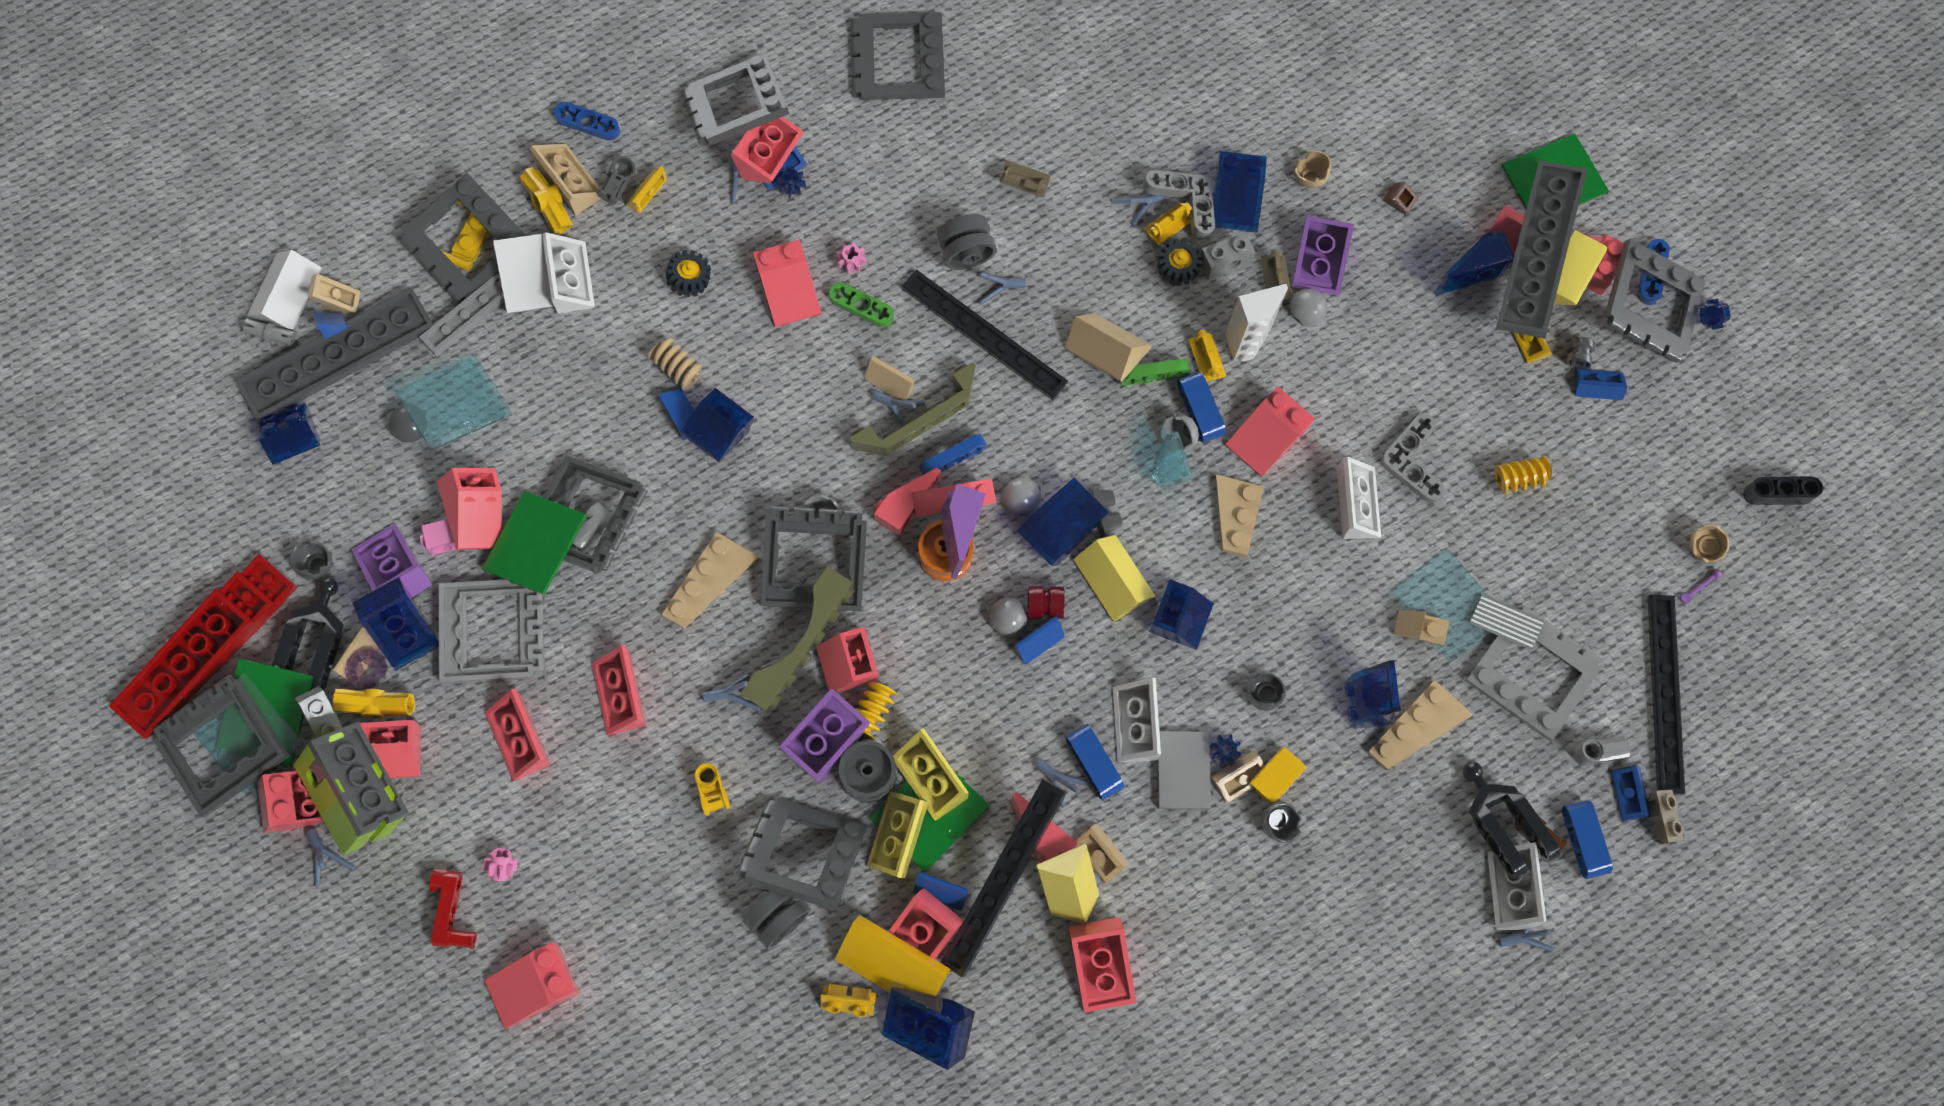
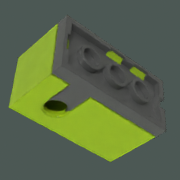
M359 722L310 740L294 763L298 775L343 856L362 848L368 839L373 843L389 836L409 813Z

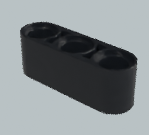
M1812 476L1759 477L1745 487L1743 496L1752 505H1804L1822 494L1823 484L1818 478ZM1804 487L1809 490L1810 494L1805 491ZM1755 488H1758L1761 491L1762 495L1757 493ZM1780 488L1784 489L1786 494L1782 493Z

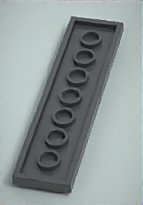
M1539 160L1496 329L1546 338L1587 169Z
M410 287L346 321L347 329L328 339H325L321 334L236 379L235 382L256 420L261 423L420 338L419 336L434 324L413 288Z

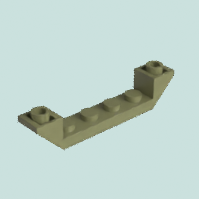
M974 362L968 365L963 364L954 371L952 383L959 393H951L945 398L943 403L938 406H930L924 411L922 416L917 419L913 417L906 421L901 429L897 431L892 430L885 434L883 440H880L871 425L865 429L861 427L855 430L851 435L852 437L849 438L850 446L853 450L888 456L969 406L976 365Z

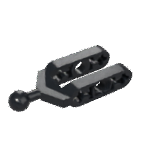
M325 577L318 583L320 596L317 604L292 611L290 619H288L284 626L272 666L278 665L279 668L292 671L307 622L325 626L309 675L314 676L311 690L319 686L325 691L332 669L329 667L334 663L342 638L344 624L327 608L330 597L338 591V583L331 577Z
M1471 761L1464 765V777L1468 781L1474 782L1479 789L1468 812L1472 816L1476 828L1511 878L1515 879L1527 873V867L1523 858L1489 810V808L1499 803L1505 802L1511 815L1529 841L1537 843L1538 854L1545 862H1550L1560 857L1561 852L1557 842L1526 797L1519 793L1515 786L1487 784L1483 778V768L1478 762Z

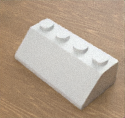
M1287 284L1238 297L1225 333L1234 361L1239 359L1241 361H1248L1257 355L1277 316L1288 289Z

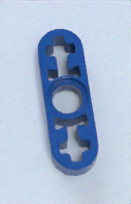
M561 102L554 109L555 118L560 125L608 141L616 139L620 134L619 124L613 117L569 102ZM568 110L570 115H565V117H562L561 113H566V111ZM585 117L594 119L593 123L589 126H583L581 121ZM612 125L613 130L609 129L608 132H605L604 127L608 128Z
M1654 239L1647 246V248L1656 252L1654 248L1658 247L1659 252H1661L1660 255L1667 259L1669 258L1670 247L1666 241ZM1642 269L1637 292L1638 299L1646 305L1656 303L1662 296L1664 286L1662 280L1657 277L1651 278L1644 274ZM1650 284H1654L1651 289V293L1654 294L1652 297L1648 296L1649 294L1646 292Z
M981 434L974 435L925 460L920 464L919 469L923 475L935 468L943 472L955 466V462L958 464L986 449L987 443Z

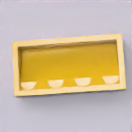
M861 915L852 923L835 958L837 962L925 1015L951 971L950 968Z

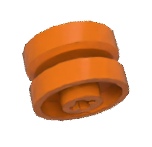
M939 520L928 525L921 533L918 542L919 564L923 571L932 579L942 582L954 581L956 579L951 578L947 551L946 553L942 552L946 550L942 529L943 520ZM971 539L965 561L957 579L964 576L971 566L974 550L973 539Z

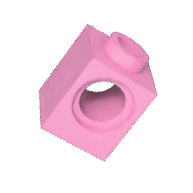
M447 519L422 525L423 534L420 535V541L423 549H427L432 556L456 550Z

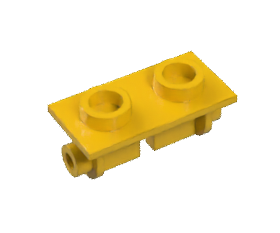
M1179 202L1143 229L1159 246L1190 224L1189 211L1192 208L1187 202Z
M1206 330L1198 331L1196 333L1197 337L1190 338L1188 341L1199 372L1203 373L1207 382L1226 377L1212 334L1206 333Z
M835 984L823 986L821 1009H825L830 1013H852L857 1017L874 1015L876 993L871 992L872 989L853 987L852 996H848V986Z

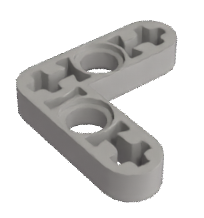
M1160 170L1149 171L1143 180L1145 191L1153 195L1188 198L1192 208L1189 211L1192 234L1201 240L1209 238L1215 229L1210 180L1206 176L1199 174ZM1171 181L1180 182L1183 188H1175ZM1196 203H1202L1207 210L1200 211L1196 207Z
M1419 414L1382 457V465L1389 473L1424 501L1435 503L1442 498L1445 491L1444 485L1411 458L1432 434L1436 426L1432 416ZM1427 422V428H1424L1419 435L1415 433L1420 423ZM1406 437L1411 438L1415 443V447L1411 449L1404 447L1402 439ZM1400 451L1402 453L1401 456L1398 458L1397 463L1395 462L1392 465L1389 462L1390 459ZM1407 471H1416L1419 474V480H1409L1406 475ZM1425 478L1427 480L1421 488L1418 487ZM1434 486L1437 489L1436 494L1431 496L1428 494L1429 488L1431 489Z

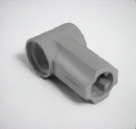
M601 503L594 504L585 513L587 517L572 543L580 552H584L599 536L603 535L613 515Z
M1624 736L1598 740L1588 739L1574 748L1573 757L1581 766L1626 759L1630 757V745ZM1585 748L1591 750L1592 758L1586 754Z

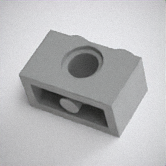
M1245 232L1202 248L1201 267L1207 279L1210 280L1251 265L1256 252Z
M319 686L295 698L315 738L343 728L324 691Z

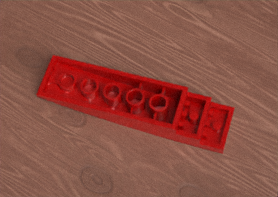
M258 554L242 573L237 571L220 590L215 588L109 707L147 740L154 734L153 729L168 718H171L173 714L187 703L267 622L298 586L264 556Z

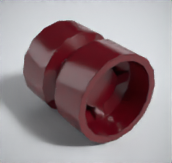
M1028 586V618L1042 619L1044 614H1047L1049 618H1064V586H1052L1048 591H1045L1043 586Z

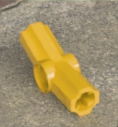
M533 167L525 169L524 173L520 175V182L531 195L535 209L539 213L542 212L553 234L559 235L572 228L573 223L562 205V196L557 186L554 184L550 185L538 169H533Z
M335 689L333 697L334 712L361 714L365 718L378 716V719H384L385 716H411L416 706L414 695L411 693H391L379 689H365L364 691Z

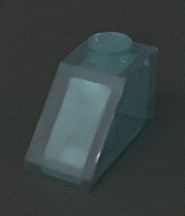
M1178 432L1167 433L1153 463L1155 471L1152 472L1156 485H1160L1161 488L1167 489L1194 479Z

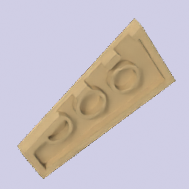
M716 532L662 613V617L685 629L730 584L743 575L745 570L758 561L759 556Z
M1434 680L1367 754L1383 769L1388 770L1470 718L1473 714Z

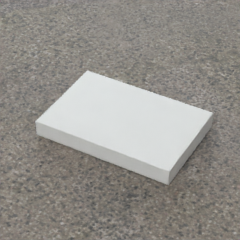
M542 234L494 240L493 246L506 313L555 307L551 298Z

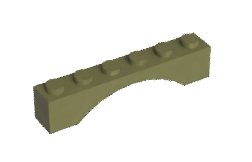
M827 566L813 586V613L802 640L780 662L766 669L756 671L740 694L767 712L771 708L775 710L783 699L780 694L784 688H790L796 680L797 675L794 673L800 665L804 667L811 658L812 654L809 651L813 645L818 646L826 635L824 629L828 623L833 624L840 614L838 608L842 602L847 604L855 592L852 589L854 586L853 582Z

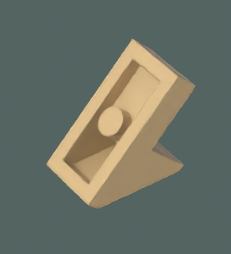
M315 274L311 278L308 298L321 303V311L355 314L361 291Z
M1399 610L1393 634L1444 646L1450 621L1428 616L1426 612Z

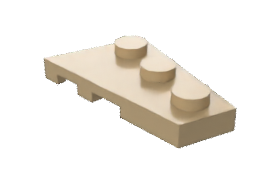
M1216 474L1215 484L1217 488L1222 551L1247 557L1264 487Z

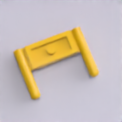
M460 200L456 202V204L466 207ZM471 212L451 250L452 253L442 252L456 267L470 271L490 232Z

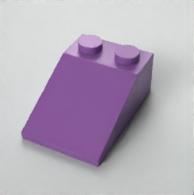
M1305 216L1292 287L1315 289L1323 293L1340 295L1354 224Z
M956 484L954 492L948 491L940 515L945 516L942 529L951 578L957 579L965 561L986 493L960 484Z
M396 523L351 549L374 595L388 612L432 585Z
M831 688L779 747L816 781L822 784L840 764V759L847 748L856 743L870 722Z

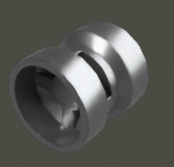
M1587 337L1572 338L1570 343L1572 351L1567 356V364L1579 369L1590 368L1592 364L1591 353L1595 350V341Z

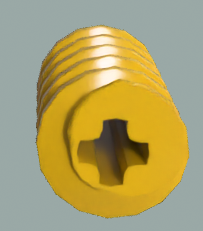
M1540 456L1538 459L1531 458L1529 461L1523 459L1520 462L1513 461L1510 464L1495 465L1494 474L1498 487L1506 495L1508 494V487H1510L1512 493H1517L1518 485L1522 491H1526L1527 483H1529L1531 489H1536L1537 481L1540 487H1545L1546 480L1551 479L1552 468L1548 458Z
M869 682L867 687L870 691L863 692V697L866 700H859L858 705L861 709L856 710L870 722L862 736L875 741L876 738L870 732L880 731V728L875 723L885 722L880 714H889L890 711L885 707V704L894 705L895 702L890 698V695L898 696V694L881 683Z

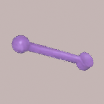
M1714 569L1711 575L1692 591L1681 595L1680 601L1684 604L1689 603L1692 596L1712 580L1720 578L1722 572L1719 569Z

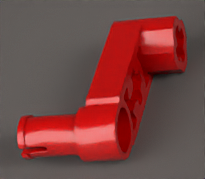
M435 868L431 874L429 891L440 893L431 939L432 946L444 948L457 946L474 949L476 932L454 930L453 928L463 879L462 872Z

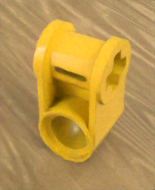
M709 763L700 765L696 769L695 779L705 816L722 808L731 809L726 789L723 786L717 768ZM706 770L713 771L715 775L714 779L709 783H704L701 780V776Z

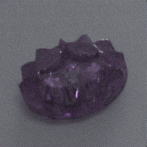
M362 649L355 652L349 658L345 672L348 681L356 688L371 689L375 686H380L379 681L382 678H387L386 673L389 667L381 653L373 649ZM361 662L368 666H374L371 669L373 677L368 676L366 673L361 675L364 671Z

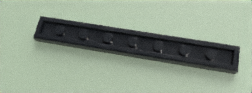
M917 269L901 286L903 291L1052 401L1068 384L1067 379Z
M1650 594L1647 596L1657 791L1672 790L1673 795H1684L1685 776L1675 596Z
M1042 779L941 961V964L950 968L961 977L966 976L1067 794L1066 791L1047 779Z

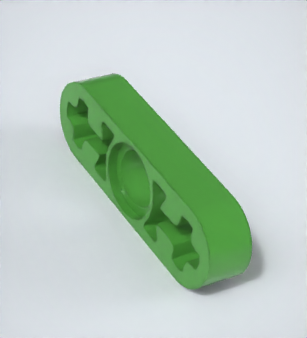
M836 283L830 288V301L833 305L878 327L884 328L892 324L894 313L890 305L845 283ZM844 291L845 297L841 296L837 299L835 292L840 293ZM847 298L851 299L850 305H848ZM859 300H864L868 303V307L865 310H858L855 308V303ZM873 305H875L876 312L872 311ZM886 311L888 318L883 317L882 320L879 319L878 313L882 314Z
M1176 359L1137 365L1121 384L1129 386L1153 382V379L1162 381L1185 377L1190 374L1188 360Z

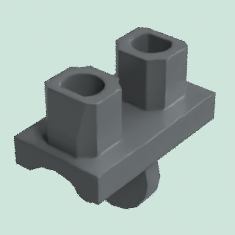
M1099 487L1093 488L1091 490L1092 494L1089 495L1090 503L1083 504L1084 512L1078 516L1081 522H1088L1089 528L1096 526V519L1102 538L1108 536L1110 531L1120 528L1122 526V519L1119 512L1108 515L1106 512V507L1115 506L1116 501L1113 491L1100 492Z

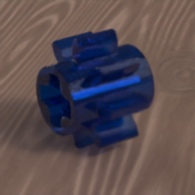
M794 166L787 170L781 169L782 177H776L777 184L780 185L779 193H787L788 198H791L796 193L800 196V187H806V181L802 180L804 177L803 171L798 173Z
M1718 298L1707 300V305L1700 309L1702 324L1711 327L1712 330L1724 328L1723 323L1729 321L1731 317L1729 305L1719 301Z
M1232 734L1226 739L1218 735L1217 741L1219 744H1210V748L1215 750L1210 758H1217L1220 767L1227 761L1230 766H1233L1235 763L1233 757L1240 758L1242 756V753L1237 751L1241 742L1235 743L1232 740ZM1224 745L1228 746V755L1223 754V749L1221 748Z

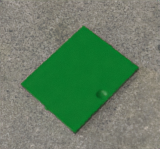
M1576 134L1501 164L1516 190V195L1520 197L1526 209L1539 160L1587 169L1579 205L1609 192Z
M524 491L484 563L482 570L510 581L511 584H517L545 595L587 515L558 504L557 501L553 502Z
M239 658L234 678L235 680L243 681L289 754V757L278 765L292 767L304 719L295 698L311 690L314 676L279 668L278 665L271 666ZM234 703L226 709L217 749L248 756L261 746L262 743L257 735L252 733L239 712L240 708Z
M956 772L955 774L968 791V799L937 820H934L926 809L911 858L924 873L935 864L990 806ZM907 780L895 792L919 799ZM886 802L869 818L877 827H879Z

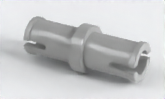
M247 318L245 324L251 327L243 325V332L245 334L261 337L266 342L275 341L292 347L295 341L289 338H297L295 331L276 327L274 323L265 324Z

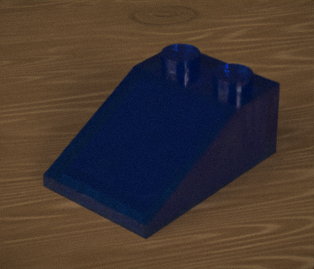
M1220 151L1216 163L1213 194L1215 228L1258 232L1267 156Z
M1504 231L1496 234L1489 232L1483 235L1445 273L1434 292L1435 295L1439 296L1501 277L1515 257Z
M1074 477L1038 508L1017 531L1051 566H1058L1110 512Z
M399 577L352 602L359 621L395 671L439 647L438 638Z
M1389 660L1353 673L1347 679L1348 682H1345V695L1350 697L1351 704L1347 711L1348 720L1353 722L1354 729L1384 727L1401 712L1394 660Z
M893 987L890 991L882 1036L948 1070L965 1058L975 1011L954 1000Z

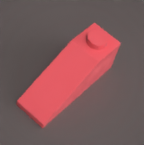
M935 468L889 493L884 500L880 499L873 509L875 521L900 537L916 514L912 492L933 489L941 478V470Z
M992 478L960 484L986 493L982 506L996 503ZM956 485L912 492L916 517L941 513L948 491L954 492Z

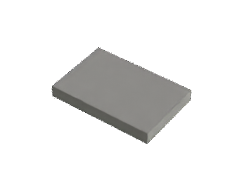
M1159 731L1161 755L1158 759V809L1210 810L1209 732Z

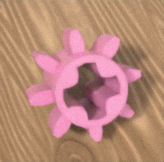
M856 242L852 245L843 244V251L837 252V258L840 260L838 262L839 268L845 267L848 274L854 270L860 272V265L866 264V257H864L865 249H859L856 246Z
M496 848L488 853L487 858H484L483 870L488 871L487 876L492 880L505 881L513 876V871L517 870L518 859H512L513 853L510 850Z

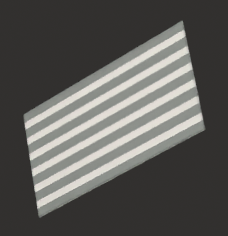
M1482 594L1470 624L1532 650L1545 620Z

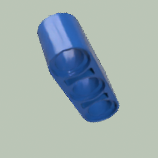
M1200 371L1177 379V387L1179 392H1182L1180 394L1188 414L1198 427L1200 442L1204 443L1226 435L1225 424L1203 373Z
M1088 724L1065 736L1068 746L1072 747L1070 748L1102 801L1125 788L1119 773Z
M1586 800L1564 805L1562 807L1563 818H1566L1564 819L1570 841L1574 843L1572 847L1578 866L1582 868L1580 869L1582 877L1589 879L1611 874L1613 870L1612 861L1592 802Z

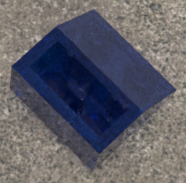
M714 388L698 404L680 433L717 462H720L749 433L754 416L717 388Z
M306 403L290 405L284 412L279 414L271 413L261 419L262 422L259 423V441L272 465L320 446V437Z
M1169 579L1150 633L1197 650L1214 603L1196 589Z

